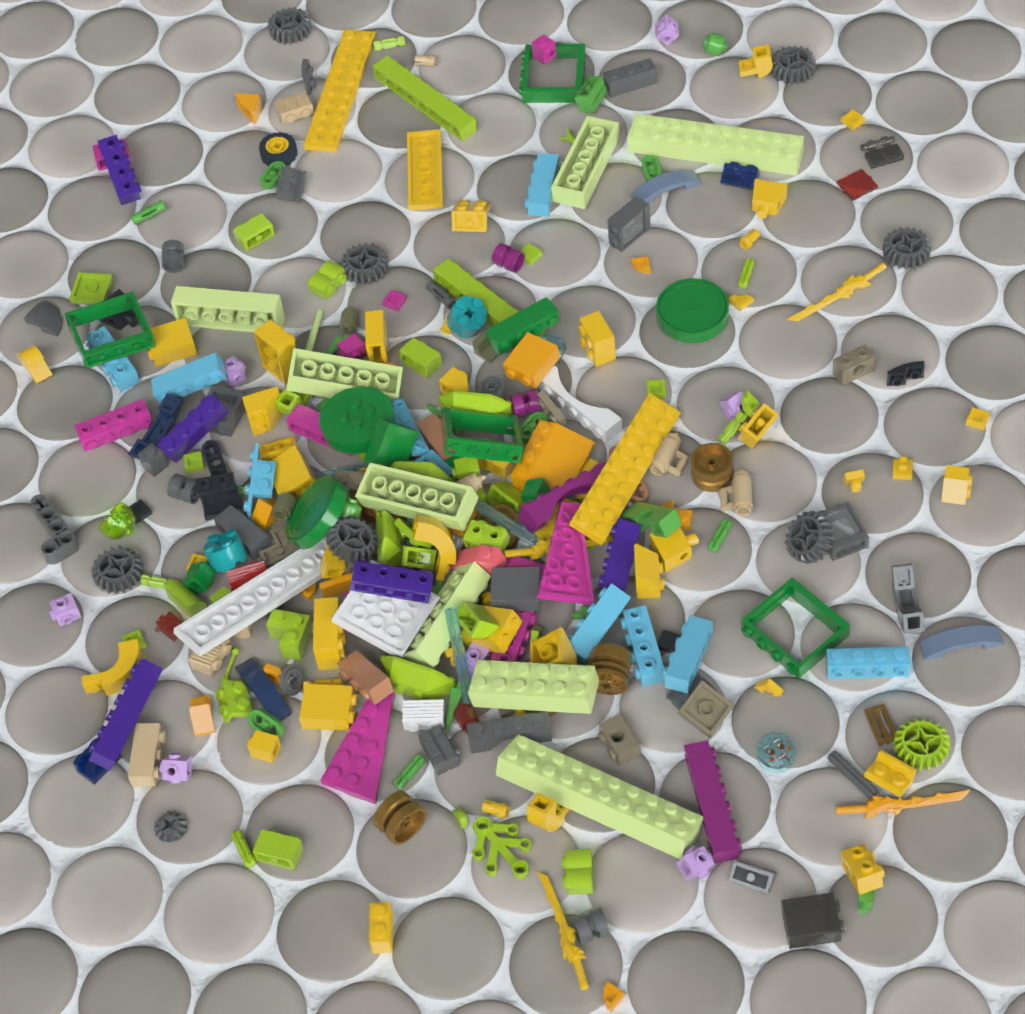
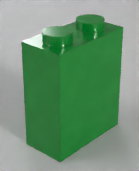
M379 418L363 460L390 467L395 461H408L419 432L409 426Z

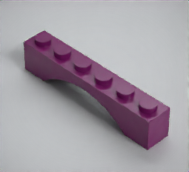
M606 462L596 464L588 472L587 470L581 472L575 479H568L560 487L559 485L555 486L547 494H540L532 502H525L521 506L522 510L518 518L531 534L544 528L551 519L557 504L574 495L588 494Z

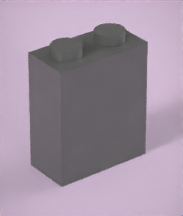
M539 567L492 568L491 607L511 609L514 612L540 611V603H543L544 599L536 598L542 577Z

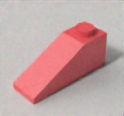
M479 545L457 551L456 564H450V569L454 570V568L475 561L491 575L492 568H504L507 559L499 547Z

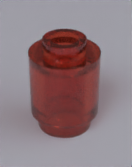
M462 703L456 706L453 716L462 731L468 734L466 724L480 722V719L470 704Z

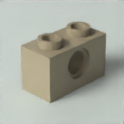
M863 345L834 358L832 373L843 386L873 372L875 356L866 345Z
M621 714L599 724L598 738L602 745L606 744L611 760L615 759L619 766L641 755L640 744Z

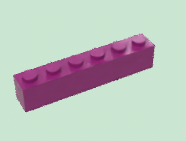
M708 740L684 745V756L700 815L703 816V826L713 862L716 864L739 859V850H742L741 841L734 834L737 831L735 820L730 819L729 816L731 806L730 802L725 801L724 798L726 788L724 782L720 783L719 780L721 771L719 765H715L714 762L716 759L714 747L710 748Z

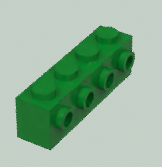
M545 297L485 330L487 343L500 356L516 347L527 332L539 335L542 331L555 326L560 322L559 310Z

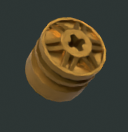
M611 643L598 644L592 647L588 663L589 666H595L599 679L597 693L618 695L625 692L628 688L632 654L626 648Z

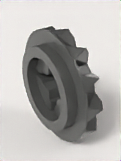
M286 664L285 668L281 669V675L278 676L280 682L277 685L281 686L280 692L285 693L286 696H295L303 687L304 675L298 665ZM290 677H294V678L290 681V683H288V680L290 679Z
M167 811L165 815H159V819L155 821V835L163 842L177 841L186 833L187 821L183 815L178 814L176 811L174 813ZM166 823L173 824L175 830L167 828Z

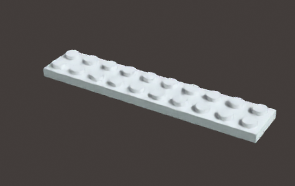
M324 537L318 544L309 549H299L175 627L174 634L199 657L322 579L320 562L327 546V538Z

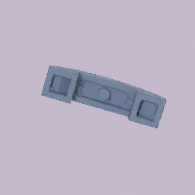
M694 170L673 171L645 182L635 189L631 196L632 198L638 196L645 202L651 203L656 195L684 186L685 190L701 185V180Z
M992 625L959 627L937 633L919 641L924 661L944 657L945 652L980 645H983L984 649L1004 645L998 626Z

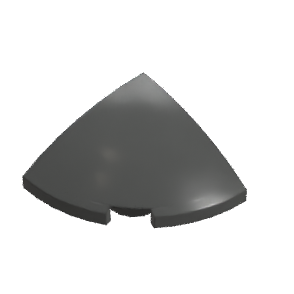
M46 300L35 305L24 317L26 323L41 327L42 332L58 337L62 328V318L59 316L58 308Z

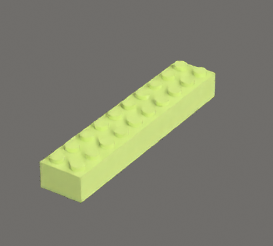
M635 113L627 137L628 152L790 175L798 174L804 152V136Z
M518 734L498 756L496 776L533 793H540L556 800V803L678 859L684 856V853L692 847L700 836L703 816Z

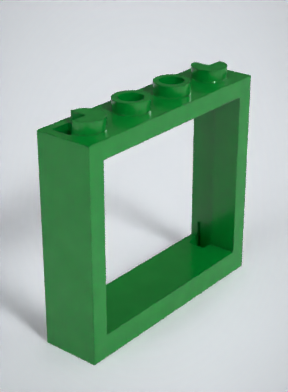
M526 44L525 51H522V61H524V63H521V73L523 74H520V85L522 84V86H519V95H522V103H576L575 96L584 84L585 44H555V58H577L575 87H528L530 59L534 58L532 55V45Z
M134 292L65 313L68 328L86 369L155 347L152 331ZM133 309L143 331L142 333L88 350L84 349L75 327Z
M443 408L441 430L445 455L520 463L523 442L517 415ZM452 429L511 435L513 443L453 436ZM449 447H450V449H455V451L452 452V451H449L448 449H449Z
M791 578L741 619V631L745 637L751 638L761 650L769 653L775 662L782 664L789 674H794L799 679L826 656L827 649H835L850 636V624L794 578ZM789 597H792L834 632L830 638L800 663L755 627Z

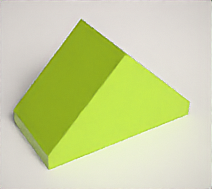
M405 545L401 565L434 569L437 550Z

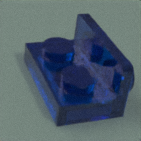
M737 162L725 163L720 183L721 185L753 190L755 179L760 177L759 168L750 164L742 166Z
M98 736L94 740L98 742L100 737ZM94 740L73 761L77 773L93 785L109 771L89 761L92 754L89 752V749ZM120 752V754H119V756H118V758H117L115 764L123 757L122 754H121V752Z

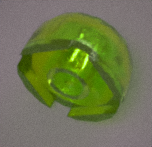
M120 502L110 511L111 515L108 519L106 517L103 519L98 529L104 536L112 540H119L125 536L130 537L135 531L133 526L135 525L136 517L133 510L127 504Z

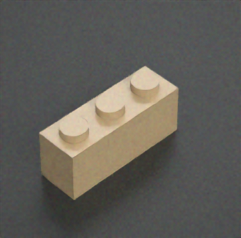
M160 723L135 724L128 770V779L132 787H155L157 779L160 778L159 762L163 760L162 743H165L166 740L165 731H162Z

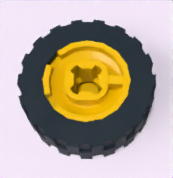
M275 132L269 134L259 143L261 160L268 167L275 161H281L285 166L290 165L298 155L295 139L288 135V133Z

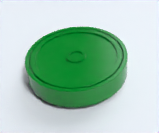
M690 278L676 281L667 286L657 299V323L667 336L680 342L699 343L710 340L720 334L728 323L729 301L727 295L718 285L704 279Z
M353 387L335 394L325 403L320 412L319 424L323 437L331 448L342 453L360 454L367 452L379 418L396 422V417L390 399L383 392L371 387Z
M329 475L313 482L300 496L287 520L285 529L287 540L303 550L318 544L327 535V531L333 528L342 513L347 498L346 486Z

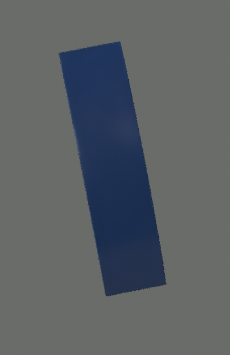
M167 393L158 407L159 414L142 440L137 439L128 454L140 460L138 454L151 443L158 447L162 437L169 434L173 428L183 401Z
M252 658L234 667L240 678L245 681L261 703L264 710L280 721L291 715L289 708L275 686Z

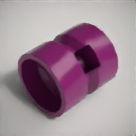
M504 243L498 244L492 254V263L501 268L504 266L506 270L517 273L521 269L525 259L524 252L516 248L512 249L511 246Z
M536 389L527 390L523 395L520 392L510 395L513 413L518 418L526 416L527 412L530 414L541 412Z

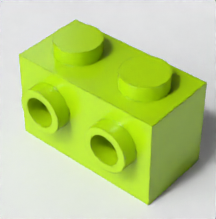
M471 520L463 538L466 548L488 545L499 547L502 553L506 550L510 541L508 531L504 527H494L483 520Z

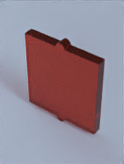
M863 169L836 181V184L843 190V193H846L853 201L878 189V185L872 180V176H868Z

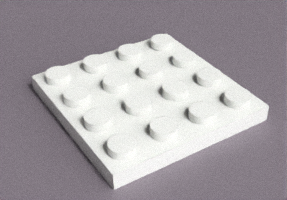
M373 560L370 561V563L379 564ZM350 591L333 616L332 623L383 651L402 659L425 621L429 618L430 613L438 604L440 597L431 592L429 603L426 604Z

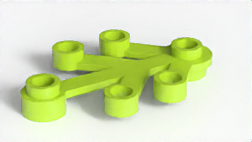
M486 816L478 817L473 823V831L477 835L476 845L472 851L473 859L477 862L485 859L483 847L485 838H487L491 845L488 863L485 865L486 874L488 876H495L498 873L496 862L499 852L512 867V873L515 878H526L529 875L528 863L524 860H517L507 847L519 848L522 852H529L532 848L530 839H513L519 835V828L515 823L508 825L496 824ZM510 829H516L515 832H509ZM494 832L507 833L510 838L497 837ZM524 843L529 844L527 847L522 846ZM478 852L482 853L481 856H476L475 854ZM490 867L495 868L493 871L488 870ZM519 870L525 871L523 873H517Z

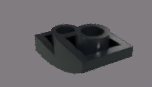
M924 361L906 363L887 372V386L906 385V379L924 378Z

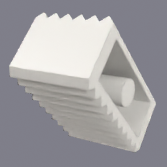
M444 699L403 700L402 722L404 730L416 732L420 729L430 730L437 725H441L442 729L445 728Z

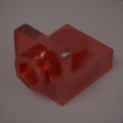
M169 611L166 616L162 614L155 622L157 627L154 631L157 633L161 631L175 642L178 637L174 634V628L182 624L183 621Z

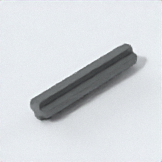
M833 751L828 755V760L867 798L872 799V796L877 794V789L837 751Z

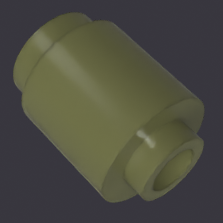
M346 307L341 313L339 329L345 334H351L357 330L359 314L356 308Z
M281 493L278 496L272 509L275 519L285 521L290 517L297 502L292 494Z

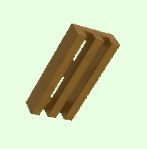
M882 704L864 709V714L878 746L881 747L884 743L886 745L891 744V741L895 739L896 730L885 705ZM879 710H881L891 736H888L878 713ZM872 712L883 735V738H881L877 726L874 722V719L871 715Z

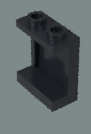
M233 472L195 479L197 494L200 496L206 521L213 520L230 505L243 512Z

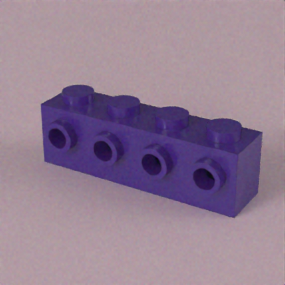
M117 134L98 140L100 152L121 206L140 200L139 193L142 190L139 182L135 183L134 178H136L134 169H130L128 165L131 163L128 154L124 155L123 150L125 146L123 141L118 139Z
M210 394L204 397L195 409L189 411L187 417L182 422H178L169 434L162 437L158 447L172 461L177 463L183 455L187 454L229 413L228 409L214 395Z
M619 518L617 525H613L610 532L613 540L608 542L606 548L609 556L604 558L602 569L605 572L604 575L600 574L597 585L601 587L600 592L604 587L608 589L612 583L625 593L634 557V544H637L642 524Z
M355 560L350 591L428 604L434 574L424 570L415 571L409 570L406 567L398 568L387 564H374L365 560Z

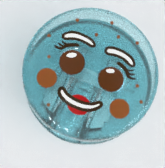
M771 733L759 741L757 745V761L764 771L771 774H782L790 770L794 765L796 748L794 742L788 736L781 733Z

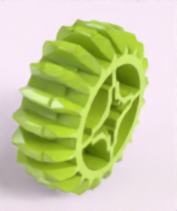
M924 717L921 721L914 718L913 723L907 720L905 725H901L899 731L895 733L893 745L894 752L899 760H903L904 763L910 764L913 768L918 767L920 772L923 768H926L929 772L931 766L937 769L939 763L943 764L945 762V758L949 756L951 744L949 735H946V729H941L940 723L934 725L933 719L926 722ZM934 748H937V750L928 754L929 751L934 750Z

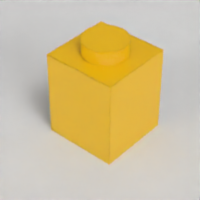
M256 730L253 737L249 738L247 748L251 757L274 763L281 744L278 736Z

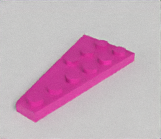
M562 501L559 505L536 597L538 599L592 605L594 602L585 535L569 526L580 504Z
M392 692L377 704H373L369 699L365 701L323 774L321 784L376 805L395 692Z

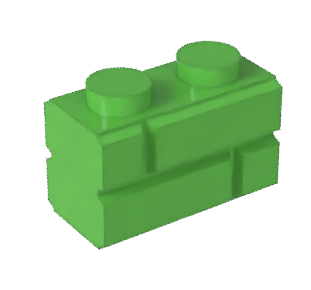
M589 76L575 96V101L581 113L592 114L596 112L597 107L603 101L604 96L608 92L606 85H604L603 77Z

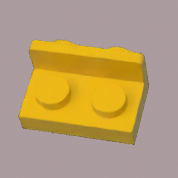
M294 436L260 445L262 461H271L294 445L297 447Z
M880 750L875 762L865 771L864 777L901 797L911 787L917 770Z

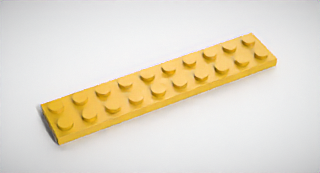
M344 29L303 144L304 150L337 153L373 48V42L376 39V32Z
M648 394L570 521L569 526L602 546L650 466L660 443L669 434L681 414L680 411L653 394Z

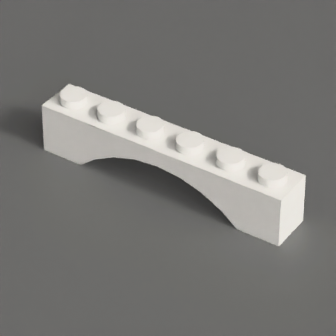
M555 365L538 385L537 388L541 391L544 390L559 408L565 409L572 418H576L584 428L591 430L598 439L601 438L607 443L623 430L622 419L609 408L590 406L572 397L563 387L558 375V368Z

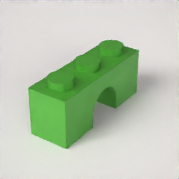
M636 502L622 514L624 520L642 524L640 533L650 527L654 536L663 538L670 536L682 525L679 514L674 508L643 502Z

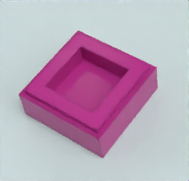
M390 290L382 302L383 306L399 311L407 300V296Z

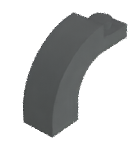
M912 563L891 566L894 603L904 634L925 631L923 611L920 609L916 597Z

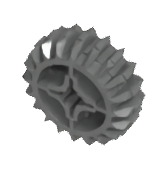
M289 7L288 9L282 8L281 11L277 10L276 14H272L268 22L270 36L274 41L278 43L283 42L284 45L286 43L291 45V43H297L299 40L303 41V38H307L308 34H310L312 26L306 11H302L301 8L296 9V7L293 9Z
M788 45V48L782 47L781 50H777L772 57L773 66L771 71L774 78H778L779 81L783 80L784 84L790 82L791 85L795 82L799 84L800 81L805 83L806 79L810 80V77L814 75L816 59L808 48L803 49L802 46L796 47L795 45L790 47Z
M908 226L906 229L901 227L899 230L893 229V232L888 233L887 237H885L882 246L883 255L887 263H891L892 267L897 265L899 269L905 267L906 270L908 267L914 270L915 266L921 267L922 264H926L932 249L930 238L927 237L926 233L922 234V230L916 231L915 227L909 229Z
M367 242L364 245L359 243L357 247L352 245V249H347V252L343 254L341 266L345 268L344 274L347 275V279L350 282H355L356 285L360 282L363 286L365 283L371 285L372 281L377 282L378 278H383V274H387L389 266L388 256L379 245L375 246L373 243L368 245Z
M809 511V513L803 512L802 515H797V520H791L792 526L787 527L789 533L784 535L788 539L784 543L788 545L786 550L790 552L792 558H795L796 561L810 564L811 562L817 563V560H823V555H829L827 550L833 548L830 544L832 541H835L832 535L836 532L832 529L834 525L828 517L820 512Z
M351 515L348 518L343 516L337 520L333 528L327 531L326 544L329 545L328 551H333L332 556H338L339 561L343 559L346 564L351 562L354 565L355 560L369 561L378 548L376 530H371L372 524L366 525L365 520L360 521L358 517L353 519Z
M111 546L110 551L104 550V554H98V559L94 560L92 577L96 586L100 587L102 591L106 590L108 594L114 592L117 595L119 591L125 593L126 589L132 591L133 585L138 586V581L141 580L144 574V564L140 555L134 549L129 550L127 546L124 549L120 546L114 549Z

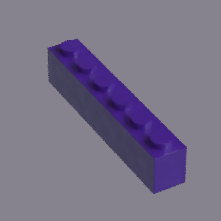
M144 658L141 659L139 665L134 664L129 673L133 675L131 680L126 679L121 688L125 690L123 695L118 694L114 705L117 706L116 709H110L105 719L108 721L107 726H101L97 734L100 737L99 741L94 740L89 749V752L92 753L89 761L109 771L112 770L163 668Z

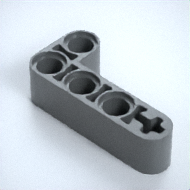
M41 494L35 495L30 501L37 519L52 537L42 544L41 550L46 562L50 565H55L75 554L79 546L74 533L46 496Z

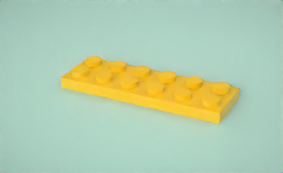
M441 129L407 132L409 211L443 208Z

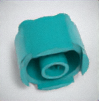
M470 296L458 299L447 315L449 329L461 338L475 336L487 320V310L483 301L480 298Z
M229 529L219 535L217 533L210 535L207 538L208 542L203 547V552L211 568L215 569L216 572L231 570L236 567L235 563L239 560L242 563L248 556L235 529Z

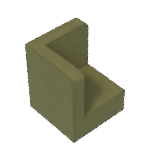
M485 331L472 342L474 354L485 361L492 363L499 356L487 343Z

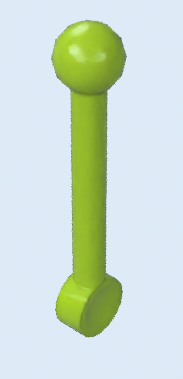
M238 648L232 649V657L225 675L220 679L221 682L222 680H229L230 670L236 655L239 654Z

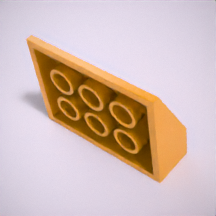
M540 420L522 453L520 463L516 464L510 475L513 486L522 492L527 480L544 478L551 490L557 485L559 487L562 486L570 478H577L584 468L595 446V442L558 423Z

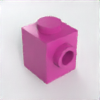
M541 35L531 43L533 58L543 65L556 57L555 41L546 35Z
M355 333L337 343L338 356L359 360L367 356L365 343Z

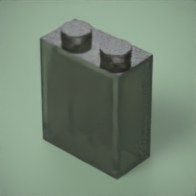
M833 892L781 900V912L789 949L841 942L842 933H845L843 919L839 920L840 904L839 900L834 899Z

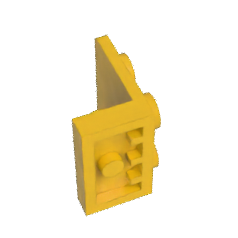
M460 200L452 209V231L487 232V213L491 203H486L485 200H478L476 202Z

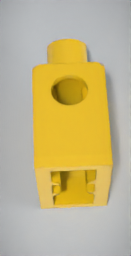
M755 179L752 210L757 212L759 218L765 219L768 214H778L787 199L788 184Z
M680 527L667 538L654 536L653 533L649 534L650 546L658 554L659 562H663L665 572L689 560L692 557L691 546L699 543L695 532L685 536Z

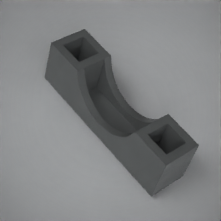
M548 711L466 724L471 754L492 751L496 744L508 739H514L518 734L537 743L552 741Z

